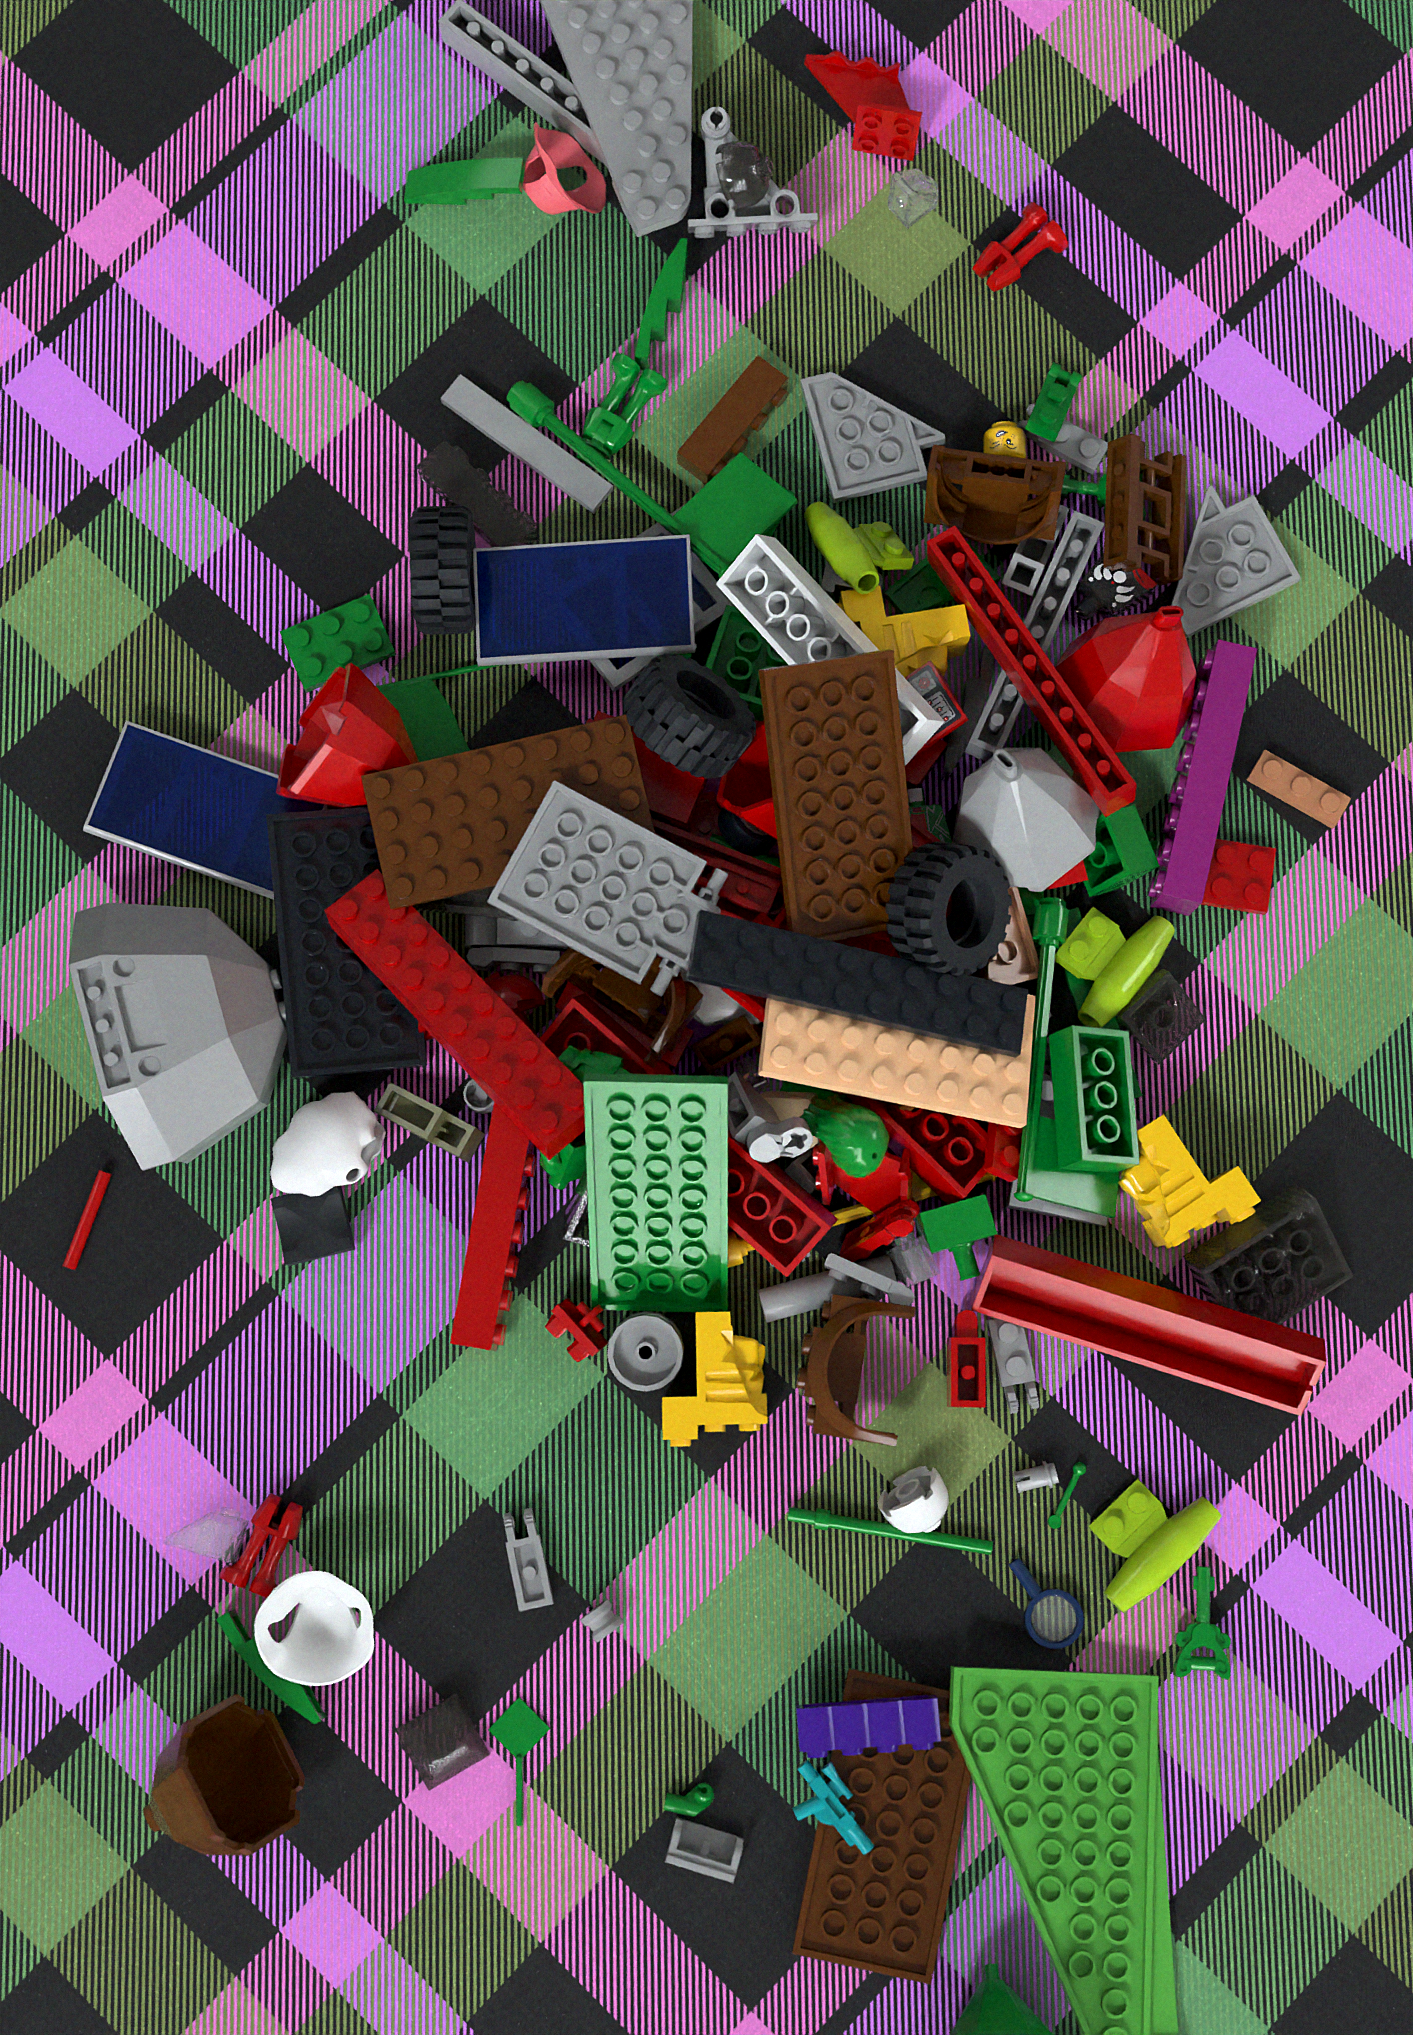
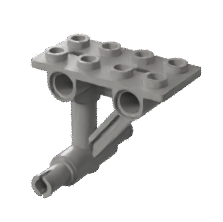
M717 106L705 111L702 115L700 131L701 137L705 142L707 187L704 188L705 219L688 220V233H695V238L714 237V231H726L727 236H744L747 230L758 229L759 235L777 234L779 228L790 227V233L809 232L811 226H815L818 220V213L800 214V203L797 195L788 189L780 190L729 130L730 117L723 108ZM728 156L760 194L733 195V187L729 186ZM785 201L791 206L792 212L786 215L780 214L776 210L775 204ZM718 204L723 205L728 210V214L723 218H716L711 213V208Z

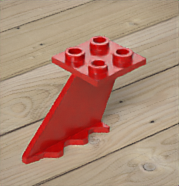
M833 51L825 56L806 55L804 63L855 124L852 150L914 161L922 112L910 110L898 79L900 63L897 62L889 67H882L871 57H864L855 62L850 61L840 51Z
M820 1140V1144L814 1145L813 1164L819 1165V1170L816 1174V1189L822 1192L823 1205H830L835 1184L876 1215L891 1206H895L899 1202L902 1203V1201L909 1199L915 1202L914 1197H912L913 1175L910 1172V1149H903L902 1158L886 1152L881 1165L875 1172L866 1175L864 1178H855L854 1176L847 1175L845 1170L835 1164L831 1158L832 1153ZM914 1230L905 1237L914 1238Z

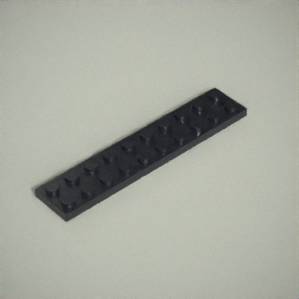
M701 909L696 915L686 976L687 980L1014 1058L1021 1054L1028 989L966 974L956 977L946 973L935 972L924 967V964L920 965L917 962Z

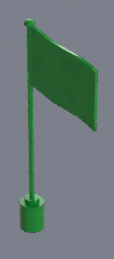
M635 616L629 617L630 644L641 643ZM615 621L597 624L598 631L592 632V635L598 646L616 645ZM572 643L558 646L557 648H571L579 646L577 645V643ZM478 664L376 686L400 713L419 762L470 751L451 707L432 680L501 665L478 666Z

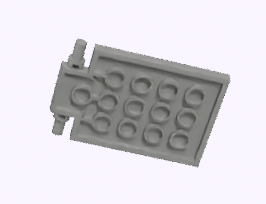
M554 780L487 902L639 985L642 984L656 956H661L663 959L658 966L661 970L650 990L662 996L672 977H677L681 968L688 969L696 915L699 910L720 913L721 909L716 906L720 898L718 893L728 874L716 868L706 888H701L698 895L691 893L704 871L707 861Z

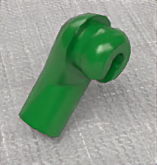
M700 1783L685 1796L667 1792L663 1810L691 1817L697 1816L713 1802V1788L707 1783Z

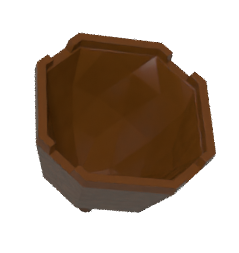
M234 1694L183 1723L157 1757L150 1801L143 1808V1814L150 1829L153 1832L161 1830L175 1842L204 1855L249 1856L297 1825L300 1820L301 1811L295 1809L297 1792L304 1788L305 1776L274 1713L265 1708L255 1710L244 1704L245 1698Z

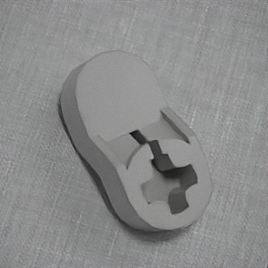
M792 1117L779 1124L764 1122L752 1129L746 1137L751 1158L760 1163H767L779 1156L794 1158L807 1151L813 1142V1136L808 1123L800 1117Z

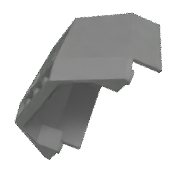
M105 903L75 913L68 965L102 1098L143 1171L174 1161L188 1164L269 1105L287 1042L285 1006L279 989L283 988L281 975L278 969H273L259 953L208 908Z

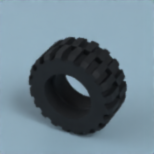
M465 506L418 507L412 512L409 542L410 584L416 627L425 635L469 634L476 629L473 549H476L472 512Z
M668 653L651 659L624 697V714H626L628 724L633 726L637 737L642 738L646 743L645 745L651 751L659 754L662 760L675 765V768L683 772H690L692 776H703L705 779H712L727 774L756 735L754 714L749 711V705L740 698V694L736 689L731 688L725 679L715 675L705 665L701 666L697 664V661L690 658L685 659L682 655H671Z
M932 842L931 844L920 846L903 860L904 866L897 868L894 874L896 877L894 884L892 883L889 886L888 894H890L889 903H886L885 913L888 914L889 921L886 922L887 931L889 934H892L890 941L894 949L899 951L898 955L901 959L917 962L920 965L924 964V967L930 970L956 977L962 974L971 975L989 963L988 959L995 957L999 951V943L1004 942L1007 935L1005 928L1007 924H1010L1009 906L1012 905V896L1008 894V888H1010L1008 878L1003 876L1004 869L995 857L980 847L947 842ZM952 894V908L946 924V909Z

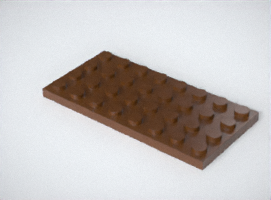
M887 649L760 669L759 679L787 929L791 932L828 941L887 931L886 922L889 921L888 914L885 913L886 903H889L890 894H888L889 886L892 883L894 884L896 879L894 874L897 868L904 866L903 860L913 852L894 652Z
M626 714L361 776L391 910L495 887L554 780L655 834L632 730L628 724Z
M848 1667L842 1701L936 1695L941 1741L933 1742L934 1748L926 1750L912 1749V1744L898 1745V1751L888 1753L877 1752V1747L863 1748V1754L842 1755V1750L831 1751L830 1761H832L840 1779L853 1794L850 1799H847L844 1794L838 1799L849 1812L852 1811L855 1814L854 1819L874 1844V1847L867 1854L863 1855L856 1844L851 1847L834 1825H826L819 1820L817 1821L792 1954L931 1985L971 1778L969 1769L949 1725L950 1690ZM826 1776L825 1782L828 1783L831 1779Z

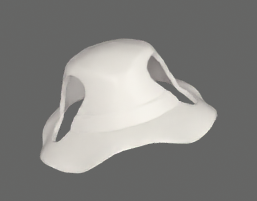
M322 1571L299 1573L280 1583L261 1605L255 1620V1640L264 1663L277 1676L304 1685H329L354 1674L370 1659L374 1649L373 1615L370 1605L363 1594L336 1576ZM299 1603L286 1638L280 1643L275 1642L268 1632L269 1625L284 1619L293 1607ZM352 1607H356L361 1611L360 1627L357 1624Z

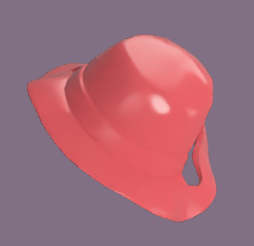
M535 122V145L525 161L523 181L525 193L540 210L550 215L577 209L593 214L601 212L606 202V182L602 173L571 135L557 130L541 128ZM581 166L586 171V183L576 189L565 191L558 179L556 169Z

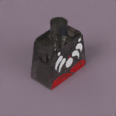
M1103 553L1082 579L1078 591L1084 598L1074 606V610L1086 622L1097 612L1103 618L1117 617L1148 599L1154 592L1157 584L1142 568L1130 572H1124L1122 568L1114 571L1103 568Z

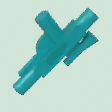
M808 1760L803 1762L797 1770L808 1782L816 1796L792 1808L798 1821L814 1814L823 1824L834 1825L850 1847L856 1844L863 1855L867 1854L872 1850L874 1844L854 1819L855 1814L852 1811L849 1812L838 1799L843 1794L847 1799H850L853 1794L840 1779L832 1761L821 1769L831 1779L828 1783L824 1781Z

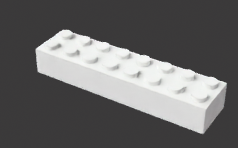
M756 534L716 583L720 590L788 665L880 651L774 537ZM895 668L904 763L906 766L945 721Z

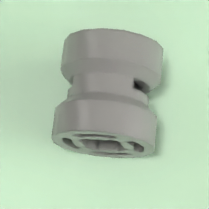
M473 1079L470 1080L463 1092L467 1105L475 1113L488 1114L492 1112L494 1101Z

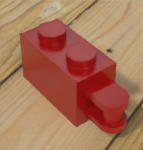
M970 1310L961 1311L955 1316L954 1337L947 1338V1407L986 1408L985 1338H978L977 1316Z

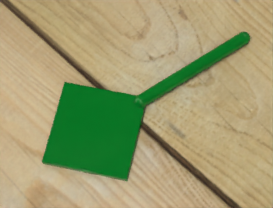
M520 1697L488 1729L516 1758V1825L518 1827L523 1825V1757L551 1729Z

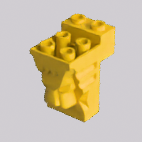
M880 585L868 594H860L854 589L841 591L839 603H836L879 650H893L895 668L904 678L930 660L941 671L942 675L945 676L948 667L947 660L952 657L964 656L971 636L965 604L886 617Z
M1164 1114L1137 1130L1140 1165L1123 1170L1118 1184L1134 1200L1135 1208L1145 1218L1142 1225L1154 1248L1163 1245L1167 1249L1176 1247L1191 1237L1188 1231L1192 1228L1195 1231L1201 1228L1204 1229L1215 1221L1218 1224L1229 1221L1232 1225L1237 1221L1238 1223L1256 1212L1253 1206L1261 1200L1239 1166L1224 1171L1212 1180L1207 1181Z
M696 1312L697 1396L662 1397L663 1440H670V1446L672 1447L691 1446V1439H698V1425H705V1432L726 1431V1424H739V1431H760V1424H768L767 1394H761L764 1380L762 1366L765 1358V1346L759 1344L754 1338L733 1335L730 1312Z

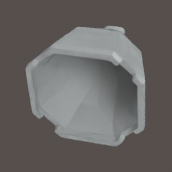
M1005 747L997 750L992 758L965 778L958 800L952 843L977 846L991 853L1004 869L1003 876L1008 878L1010 887H1027L1029 891L1042 892L1095 851V832L1100 809L1090 794L1056 760L1041 748Z

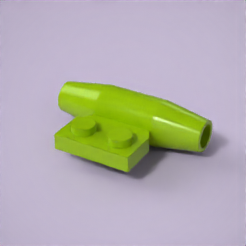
M815 502L806 509L804 517L814 544L836 575L858 593L868 594L878 586L879 575L875 565L879 566L882 570H910L912 568L914 557L889 524L884 522L859 524V527L852 529L842 516L824 502Z
M1092 907L1055 954V961L1078 979L1083 978L1094 981L1078 1012V1018L1084 1025L1102 1028L1131 1001L1158 966L1175 933L1173 925L1161 916H1153L1126 940L1119 929V925L1096 908Z
M1137 1479L1088 1527L1112 1553L1128 1558L1103 1593L1122 1613L1135 1606L1158 1590L1200 1548L1222 1517L1220 1512L1205 1497L1201 1496L1167 1519L1162 1503Z

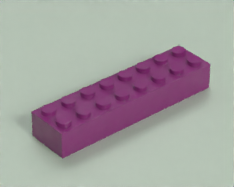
M1218 639L1212 649L1206 650L1204 659L1200 658L1196 678H1200L1197 690L1194 689L1193 713L1190 721H1186L1182 733V739L1187 741L1183 752H1179L1175 765V771H1180L1176 783H1172L1168 796V802L1173 804L1170 813L1165 815L1161 828V833L1166 834L1163 845L1158 846L1155 855L1159 868L1156 876L1151 878L1147 891V896L1152 897L1150 904L1152 908L1189 916L1202 904L1257 648Z

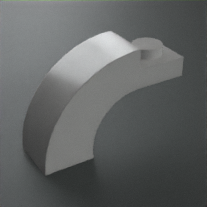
M1060 505L1054 541L1031 538L1021 541L1020 545L1018 544L1001 584L1030 596L1033 595L1069 508Z

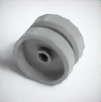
M643 1311L631 1314L619 1323L609 1340L607 1357L611 1371L619 1382L631 1389L647 1392L662 1388L674 1379L681 1367L684 1353L682 1334L675 1323L661 1313ZM649 1346L652 1349V1355L649 1356L647 1354L645 1358L639 1354L641 1347Z

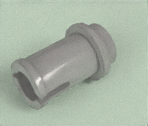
M1042 1461L1043 1465L1013 1471L1018 1493L1047 1485L1049 1488H1053L1052 1484L1059 1483L1054 1463L1047 1464L1046 1461Z

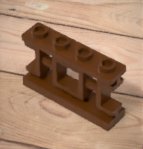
M1132 433L1108 442L1103 568L1112 571L1122 568V571L1130 572L1141 568V562L1150 564V578L1157 585L1162 586L1183 578L1186 455L1180 453L1173 456L1172 452L1167 451L1154 456V461L1145 458V442L1141 441L1140 436ZM1140 473H1142V482L1139 481ZM1155 479H1158L1157 487H1155ZM1143 499L1152 502V524L1143 521ZM1137 535L1140 536V545L1137 544ZM1153 541H1156L1155 550H1153Z

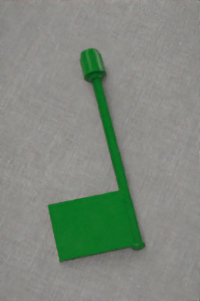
M519 381L508 392L507 401L510 403V408L533 428L546 426L673 536L690 535L691 551L718 573L719 579L756 534L765 535L798 503V500L740 452L672 516L556 417L553 411L554 402L532 383Z
M1053 897L1042 898L1039 900V905L1035 908L1032 936L1033 941L1039 943L1038 946L1041 950L1034 1012L1027 1121L1022 1132L1017 1192L1014 1193V1197L1022 1202H1028L1035 1198L1114 1218L1116 1215L1119 1172L1059 1169L1055 1120L1040 1116L1055 951L1059 945L1066 942L1069 910L1066 908L1064 900Z

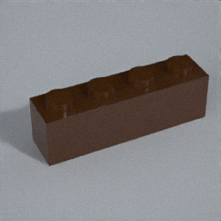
M757 355L677 451V464L706 485L727 465V462L734 454L737 456L740 452L744 451L749 442L747 438L754 430L759 432L764 427L769 418L767 414L774 406L779 408L789 394L787 391L788 377Z

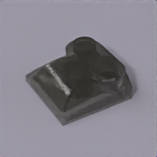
M1164 969L1151 974L1131 1001L1115 1015L1117 1023L1129 1031L1143 1050L1158 1065L1206 1020L1171 973Z
M457 1692L394 1729L399 1737L401 1748L409 1755L429 1791L490 1755Z

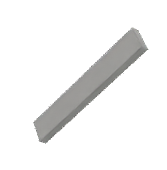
M461 374L440 398L445 406L593 514L613 491L612 484Z

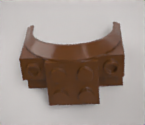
M933 444L927 471L924 523L944 525L948 529L956 526L963 537L985 544L1012 543L1020 545L1021 541L1031 538L1054 541L1066 462H1047L957 450ZM952 483L963 485L962 492L953 486ZM1029 494L1039 495L1038 497L1028 501Z
M571 947L566 949L552 968L544 975L541 990L542 993L552 998L567 980L652 1038L653 1042L649 1047L651 1051L643 1061L651 1068L656 1066L667 1050L673 1052L678 1046L684 1028L700 1009L704 997L696 985L690 981H683L681 976L683 968H681L677 977H672L662 996L652 992L650 988L661 970L658 966L663 958L659 955L656 956L642 984L639 985L606 966L600 972L595 964H600L599 962ZM664 1008H665V1011H666V1014H665V1015H663V1014L661 1013Z
M835 1294L831 1295L830 1301L823 1302L821 1321L827 1322V1324L823 1328L812 1327L810 1333L803 1335L801 1354L807 1355L805 1368L800 1367L798 1369L796 1388L802 1389L801 1396L811 1397L815 1402V1405L809 1404L806 1425L812 1426L811 1433L896 1446L898 1436L895 1433L870 1430L854 1423L853 1417L858 1401L867 1338L866 1326L870 1316H889L911 1320L912 1317H915L916 1307ZM847 1327H852L851 1333H845L843 1331ZM834 1401L841 1402V1409L837 1407Z

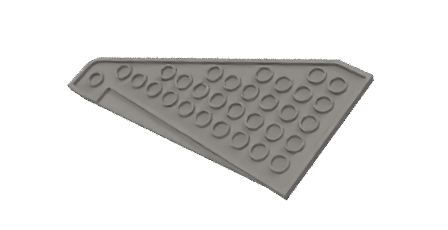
M539 0L611 175L612 185L622 210L636 236L640 237L679 222L686 215L691 198L693 0Z

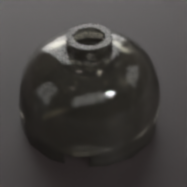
M739 140L718 145L716 154L722 153V162L716 163V170L726 201L733 199L736 204L731 207L733 211H739L758 204L765 197L769 189V176L774 175V168L770 157L764 156L760 148L751 142Z

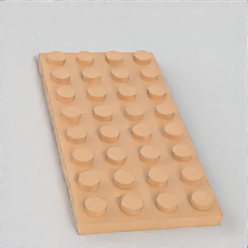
M1027 995L1021 1054L1016 1058L766 999L758 1075L1022 1128L1026 1125L1036 996Z

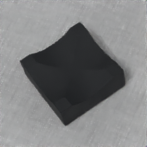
M335 1186L319 1196L311 1197L302 1193H292L270 1198L279 1230L285 1265L291 1266L355 1250L341 1186Z

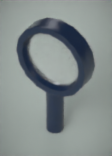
M1020 1557L1016 1558L1008 1566L1031 1597L1024 1610V1625L1029 1636L1039 1645L1049 1649H1062L1071 1645L1080 1636L1084 1625L1083 1611L1079 1602L1071 1594L1058 1588L1042 1590Z

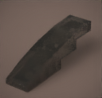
M983 648L980 654L978 678H967L963 688L962 708L969 721L946 735L945 742H947V746L944 751L942 781L950 779L965 754L968 743L981 717L991 684L995 660L989 648Z

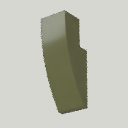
M391 1082L374 1110L375 1113L467 1163L470 1162L485 1135L476 1127Z

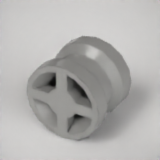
M608 1599L580 1619L584 1626L590 1627L593 1632L592 1638L596 1643L624 1622L620 1616L613 1613L611 1610L612 1604Z

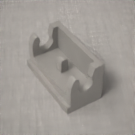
M677 1817L665 1862L733 1883L743 1849L744 1838Z

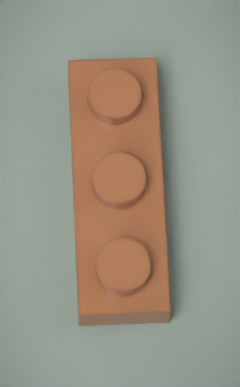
M1267 750L1261 753L1246 779L1332 829L1337 825L1351 800L1347 795Z

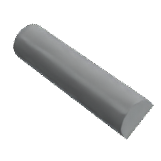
M888 1254L856 1263L897 1282ZM830 1270L757 1290L766 1323L823 1308V1302L830 1301L832 1294L855 1298L870 1294L860 1290L859 1288L862 1283L849 1278L847 1283L828 1276Z

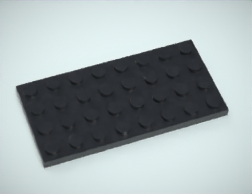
M368 807L266 814L291 1079L426 1067L427 1058L424 1032L419 1033L418 1020L331 928L324 911L376 869L382 874Z

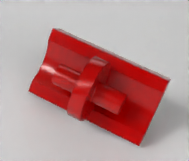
M567 1298L551 1310L553 1315L546 1323L545 1328L556 1338L562 1336L567 1330L575 1337L576 1340L567 1348V1351L576 1362H580L589 1355L593 1357L609 1343L600 1333L605 1327L597 1317L604 1310L600 1305L591 1310L582 1301L576 1307Z

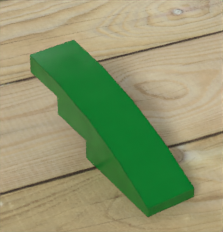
M485 158L447 162L410 170L407 176L404 201L406 204L467 205V199L494 200L495 194H522L526 164L523 158Z
M685 238L680 239L667 259L650 294L640 325L635 353V362L638 363L641 370L649 369L652 340L665 342L668 312L681 313L688 255V244Z
M235 1609L216 1619L241 1658L256 1676L284 1703L313 1724H317L326 1717L309 1685L285 1680L274 1674L267 1667L259 1653L255 1637L250 1638Z

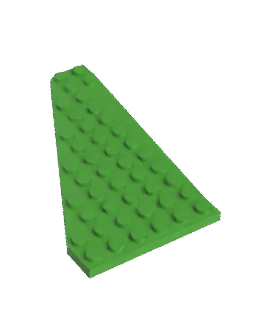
M951 1666L949 1725L1082 2035H1178L1157 1738L1159 1676L1154 1674Z

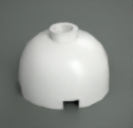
M926 1466L909 1470L892 1481L897 1487L889 1494L885 1489L881 1493L878 1500L880 1511L893 1527L905 1533L933 1531L940 1525L949 1504L945 1483L934 1467H932V1471H929Z

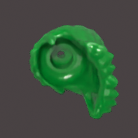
M838 1092L833 1096L828 1095L826 1100H816L815 1104H809L808 1109L803 1110V1115L800 1118L808 1123L812 1136L817 1137L827 1146L832 1153L831 1158L835 1164L845 1170L847 1175L854 1176L855 1178H864L866 1175L875 1172L881 1165L888 1149L889 1134L883 1121L874 1111L861 1105L852 1104V1101L846 1095H840Z

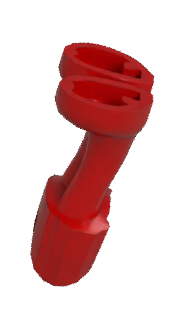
M1030 202L1023 208V219L1015 230L1000 243L991 241L972 268L980 278L986 277L997 268L986 282V285L993 292L1021 277L1020 270L1042 250L1049 248L1056 253H1062L1068 247L1067 238L1060 226L1053 219L1048 222L1046 211L1034 202ZM1040 230V232L1017 253H1015L1013 256L1010 254L1016 248V246L1021 241H1023L1030 233H1032L1033 231L1038 232Z
M270 1493L251 1519L255 1526L243 1553L233 1565H227L221 1569L219 1578L246 1589L256 1558L267 1537L272 1535L261 1567L248 1589L252 1593L267 1598L278 1586L275 1583V1572L289 1540L297 1539L301 1526L303 1506L291 1502L282 1516L280 1525L276 1524L273 1521L278 1514L282 1497Z

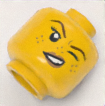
M1001 421L994 423L992 428L985 432L984 453L1026 458V434L1014 422Z

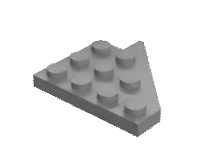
M833 372L800 380L801 390L833 503L927 480V471L921 449L933 447V444H945L946 438L943 433Z
M1213 486L1208 487L1205 492L1183 563V578L1178 580L1171 606H1179L1184 611L1181 622L1186 638L1298 583L1301 579L1254 495L1225 509Z

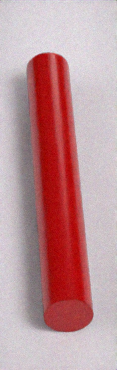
M98 1171L62 1266L76 1270L112 1174Z

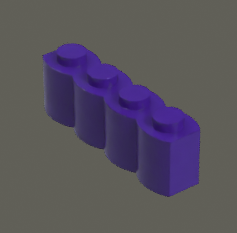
M914 1695L796 1705L799 1751L807 1752V1758L827 1757L829 1750H842V1755L863 1754V1748L877 1747V1752L880 1753L898 1751V1745L912 1744V1749L926 1750L934 1748L933 1742L941 1741L936 1695Z

